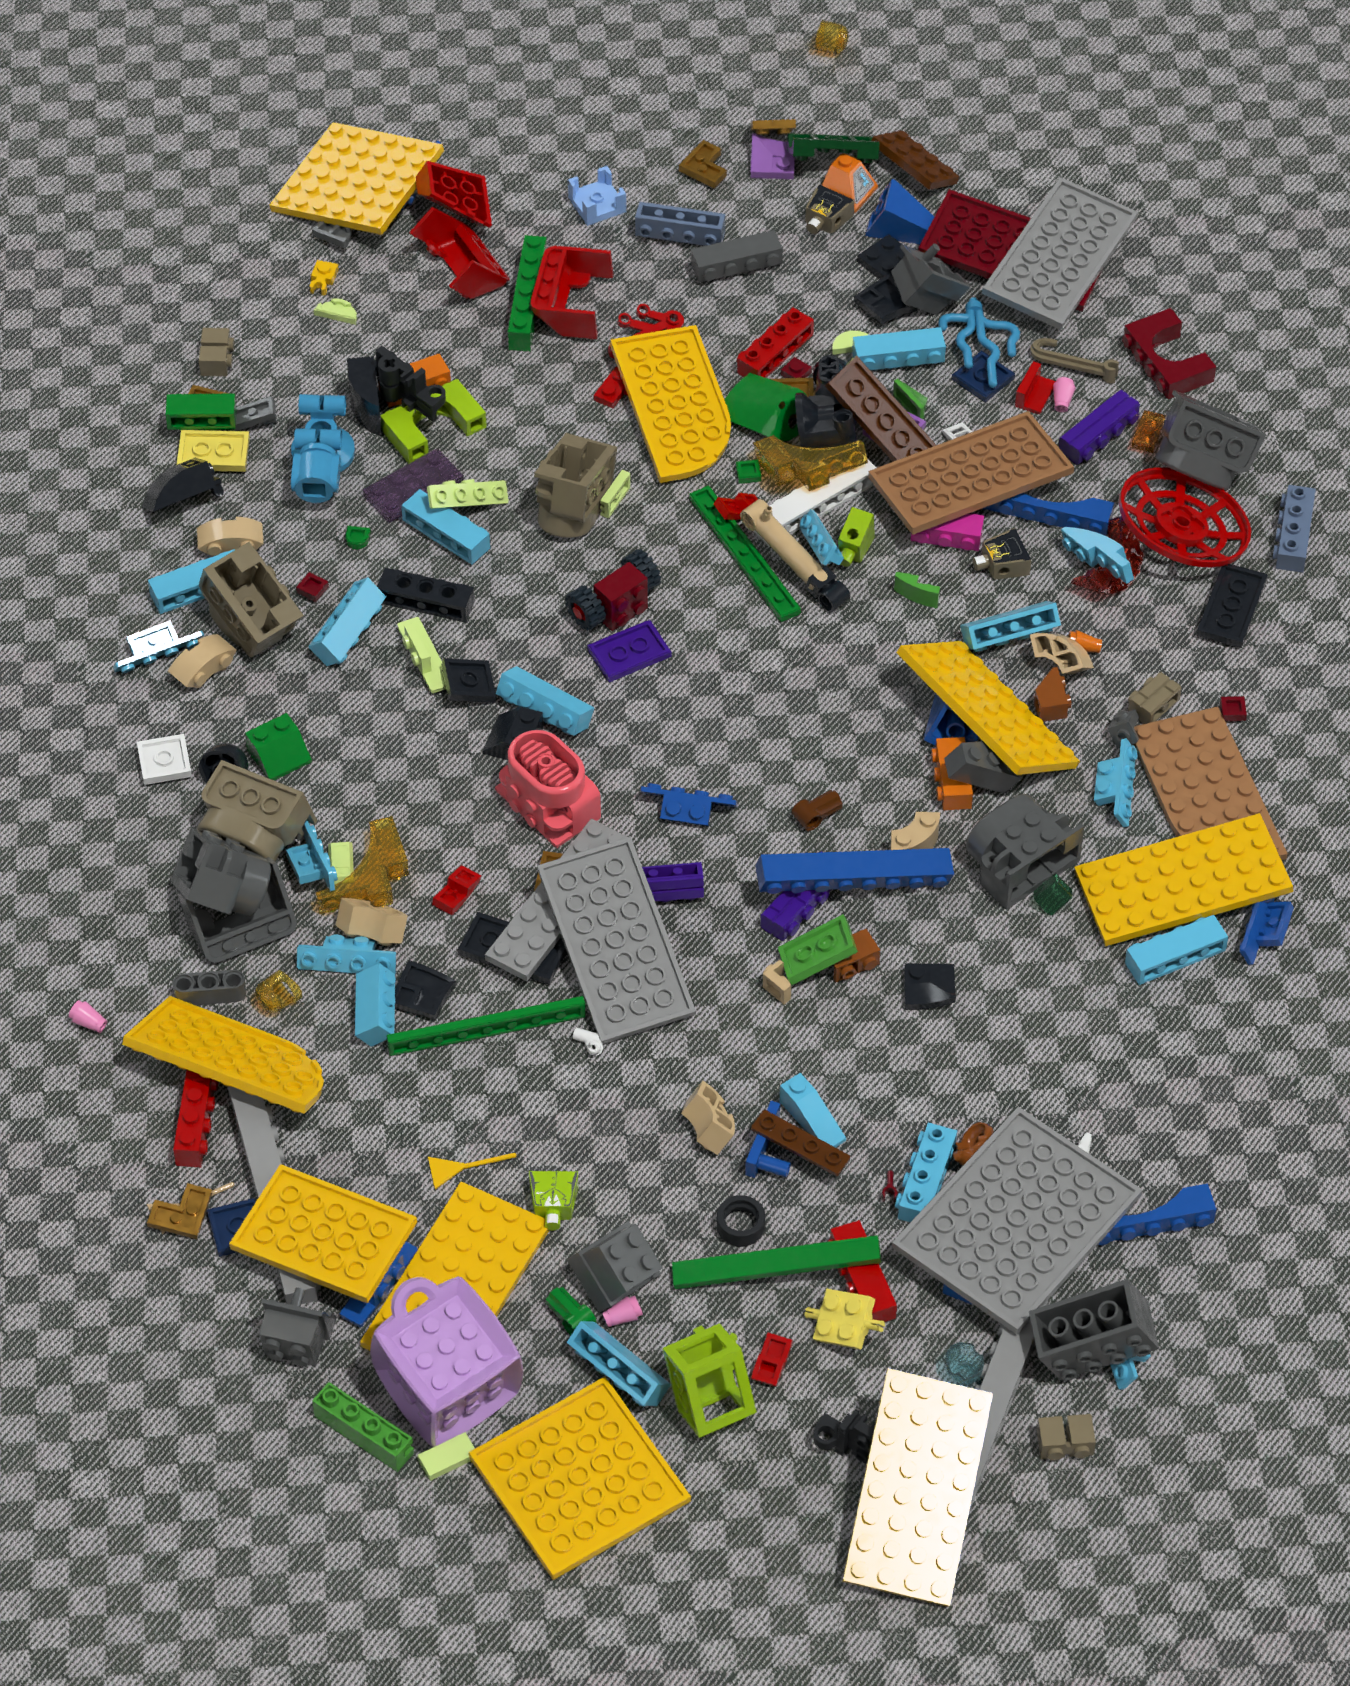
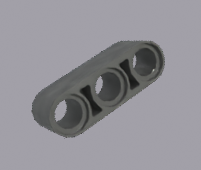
M238 970L179 974L172 982L174 997L193 1005L239 1002L245 998L247 993L244 974Z

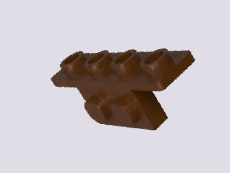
M767 1110L762 1111L751 1127L753 1132L835 1176H839L850 1161V1155Z

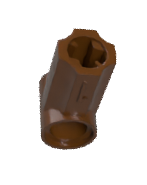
M829 790L811 801L807 799L799 801L792 808L791 813L806 831H812L821 824L824 818L842 809L843 803L835 790Z

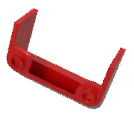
M431 207L409 232L412 236L427 244L428 247L426 249L434 257L440 256L446 261L457 276L449 284V287L459 292L465 299H468V297L474 299L501 288L510 280L478 235L468 225L434 207Z
M566 246L548 247L544 251L531 298L532 312L561 336L597 339L595 311L565 309L570 288L586 287L590 283L591 277L613 279L611 250Z

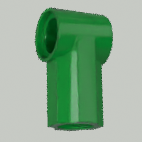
M556 1287L545 1299L546 1305L561 1319L563 1327L570 1336L580 1321L597 1322L590 1308L585 1304L580 1305L563 1287Z

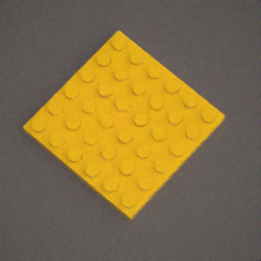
M332 122L269 204L271 212L382 235L416 190L415 177L425 162L436 163L444 152L443 144Z
M606 1377L599 1379L469 1452L470 1460L553 1580L691 1502V1496Z

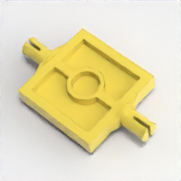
M826 1289L820 1309L810 1307L805 1309L809 1312H805L806 1318L817 1319L813 1335L814 1340L862 1350L865 1336L869 1330L883 1332L884 1328L882 1327H885V1322L872 1319L874 1298L832 1289Z

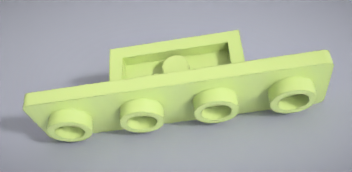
M469 479L457 484L453 480L442 482L441 485L427 486L431 509L495 505L509 502L506 481L504 480L475 482V479Z
M419 617L398 623L397 628L402 636L403 644L406 649H409L412 662L420 670L430 692L436 693L445 690L446 685L441 666L442 661Z

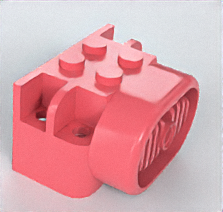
M531 730L518 735L511 742L508 749V765L500 770L499 781L501 783L495 786V790L510 804L515 813H520L525 818L531 828H536L554 847L558 848L580 833L590 819L597 821L601 818V796L597 786L585 775V767L580 757L561 739L547 731Z

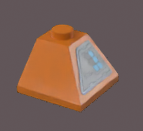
M841 153L830 165L822 184L824 187L854 199V214L878 189V184L862 162L845 153Z

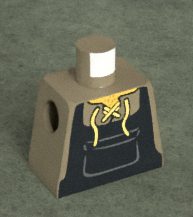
M819 184L806 206L805 222L807 223V230L811 234H817L819 230L829 234L834 233L854 216V199Z
M1013 528L985 540L982 545V555L973 557V565L976 571L988 568L992 578L996 580L1030 575L1031 558L1019 534Z

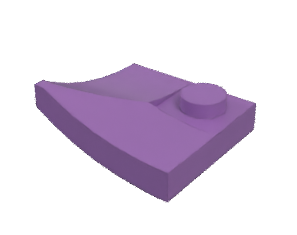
M752 133L751 178L794 179V157L787 151V142L769 139Z

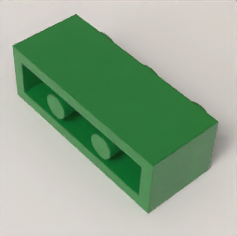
M235 393L167 394L165 414L167 430L236 429L237 406Z

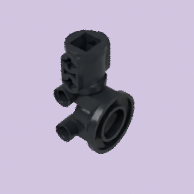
M835 355L823 356L813 368V380L816 384L814 396L807 397L803 392L795 394L797 426L803 457L811 456L813 451L838 448V453L841 457L850 458L859 451L855 433L857 421L853 418L852 412L845 409L825 387L847 364L843 359Z

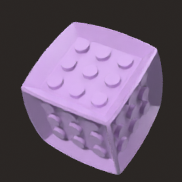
M415 1277L403 1282L397 1288L391 1301L392 1315L374 1331L370 1349L371 1359L380 1380L400 1411L431 1447H436L480 1424L518 1394L523 1379V1364L518 1350L497 1317L462 1277H455L439 1285H436L427 1278ZM422 1292L427 1295V1301L407 1313L406 1301L411 1294Z

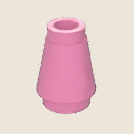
M1058 378L1053 384L1054 409L1058 412H1066L1076 389L1074 381L1070 378Z
M80 1000L73 1005L68 1016L72 1019L73 1023L98 1033L104 1030L108 1022L89 1003Z
M635 1295L630 1298L626 1296L602 1313L608 1327L638 1320L637 1317L643 1315Z

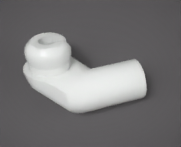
M578 1027L575 1028L573 1039L584 1042L591 1055H599L603 1050V1044L599 1035Z

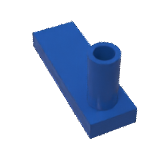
M770 1101L767 1111L780 1117V1103ZM757 1134L746 1160L745 1175L755 1178L760 1169L787 1177L791 1163L765 1155L770 1140Z

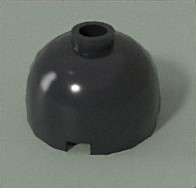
M231 743L213 745L203 754L199 762V772L206 783L221 760L249 770L245 753L238 746Z

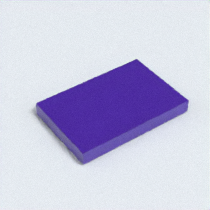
M650 620L587 645L588 652L609 683L672 657L671 650Z

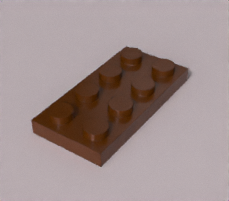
M898 130L873 136L871 141L880 142L879 151L928 190L958 183L960 176L953 172L951 167L939 161L936 155L929 153L922 144L915 142L905 131Z

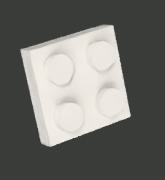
M184 734L137 742L144 785L192 777Z

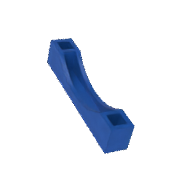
M1021 493L982 509L1062 528L1086 529L1107 536L1113 519L1115 503L1097 498L1076 502H1051Z
M1208 1183L1182 1188L1173 1199L1152 1211L1135 1215H1124L1098 1245H1105L1116 1240L1127 1241L1144 1235L1155 1236L1166 1231H1181L1188 1227H1205L1210 1223H1214L1216 1206Z

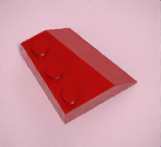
M426 161L415 177L417 194L479 226L491 228L492 221L485 176Z

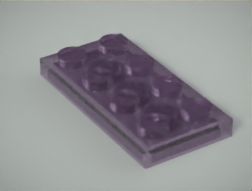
M437 448L362 489L363 496L388 523H391L402 516L401 505L419 489L427 493V486L441 485L442 482L453 480L456 481V484L461 483L464 480V475Z

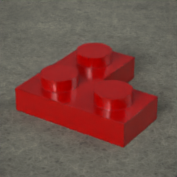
M617 366L594 394V401L612 409L624 394L628 396Z

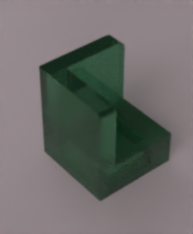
M1054 873L1034 891V900L1050 916L1072 899V889L1057 873Z

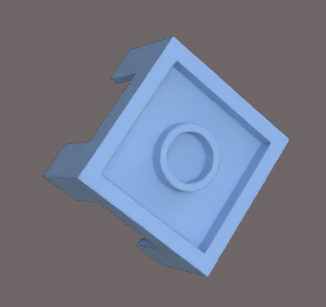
M608 166L597 170V182L580 188L578 177L568 179V198L587 226L626 212V193L622 187L619 188V193L616 192L612 186V173Z

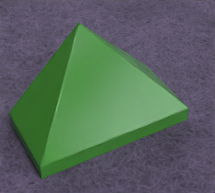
M894 380L893 396L909 413L924 419L928 398L901 380Z

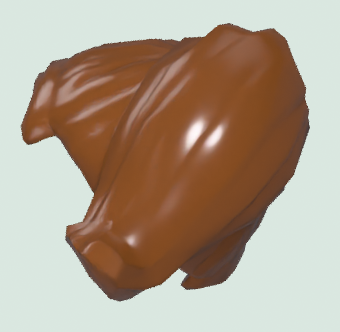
M983 1122L970 1126L960 1143L955 1142L957 1151L953 1153L954 1160L963 1166L994 1133L993 1128Z

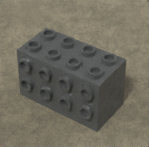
M1128 1279L1029 1311L1038 1357L1060 1380H1073L1077 1375L1086 1372H1097L1104 1366L1122 1364L1129 1358L1147 1356L1151 1351L1159 1349L1149 1301Z

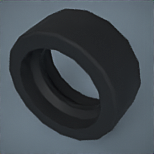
M735 1195L727 1198L720 1204L717 1211V1231L725 1242L737 1247L748 1246L756 1243L762 1237L765 1230V1211L761 1203L756 1199L746 1195ZM736 1211H745L751 1213L756 1218V1224L751 1229L737 1231L731 1229L726 1224V1217Z

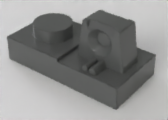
M271 396L237 407L236 429L234 431L255 426L261 422L264 426L276 423L277 416L274 398Z

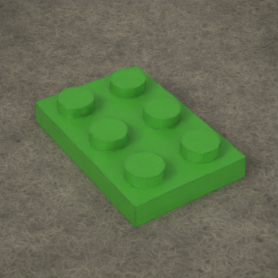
M844 914L778 947L782 962H784L787 979L791 985L858 952L848 920Z

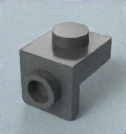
M1123 710L1116 713L1108 727L1116 747L1120 748L1121 739L1127 738L1130 744L1137 743L1139 737L1134 726L1139 716L1136 710L1129 712Z

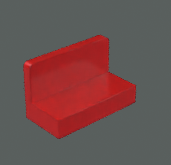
M1032 362L1016 391L1015 407L1035 414H1041L1053 392V384L1056 382L1040 376V363Z

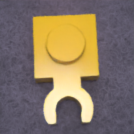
M316 261L311 274L310 292L312 294L315 289L321 288L322 295H326L327 285H333L339 271L337 263Z

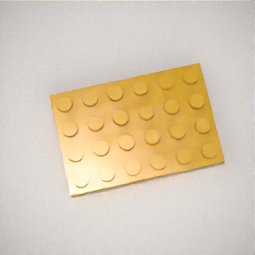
M280 1164L229 1245L233 1251L368 1303L417 1224V1218L414 1215Z

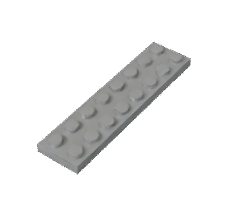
M590 819L561 858L628 837ZM542 882L485 954L486 961L525 981L529 980L562 937Z

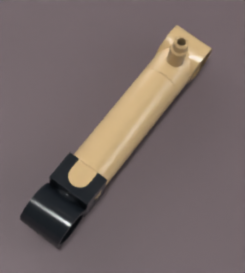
M758 499L741 511L740 517L743 524L749 530L756 531L806 583L805 589L815 600H819L826 611L833 612L850 599L848 588L841 581H835L837 576L827 566L822 567L773 516L772 507L764 500Z

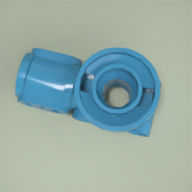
M300 394L298 403L299 415H310L311 420L307 422L305 429H295L294 440L291 445L293 460L291 491H295L296 495L304 501L322 503L329 500L333 493H338L340 473L352 463L355 456V445L351 435L336 424V416H345L346 396Z

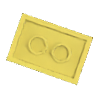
M181 430L177 464L192 458H199L211 463L214 471L246 472L250 440L249 431Z

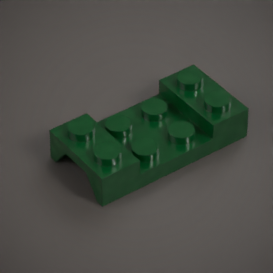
M788 133L787 151L797 160H808V157H814L815 149L818 152H830V149H836L840 153H851L863 163H872V159H879L880 142L871 141L873 136Z

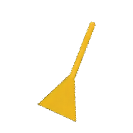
M510 1153L470 1163L428 1157L435 1190L463 1169L515 1158L517 1154Z

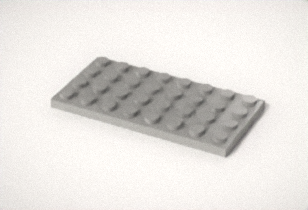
M1060 177L983 287L982 294L1061 330L1137 219L1138 212Z
M631 837L537 865L540 879L595 1030L602 1044L696 1015L695 1007Z

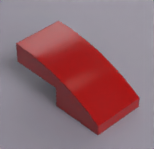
M739 492L734 499L718 497L714 502V506L724 519L737 520L741 519V511L757 501L758 498L755 494Z
M461 865L448 877L447 885L433 897L432 905L453 915L472 894L482 876Z
M768 1332L761 1354L758 1355L751 1380L777 1387L789 1357L793 1340Z

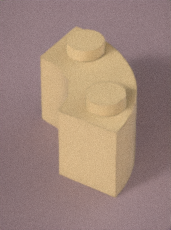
M236 517V520L226 521L217 518L208 521L197 528L198 550L213 557L223 552L236 550L248 542L257 550L263 545L262 523L246 517Z
M1054 633L1030 634L1035 657L1053 660L1059 666L1062 674H1075L1094 668L1086 650L1072 638Z
M218 634L209 635L197 640L198 645L190 651L185 649L170 666L168 672L186 687L201 688L211 675L218 671L226 670L237 650Z
M916 812L914 820L908 826L898 830H891L890 850L932 849L939 835L940 812Z
M341 898L336 926L344 931L346 936H364L376 940L380 945L391 946L392 943H402L408 915L386 905L384 907H373L370 905V901Z
M702 1081L687 1099L681 1114L694 1126L697 1133L696 1141L705 1149L718 1155L734 1136L735 1122L733 1115L728 1114L725 1110L723 1098L709 1084Z

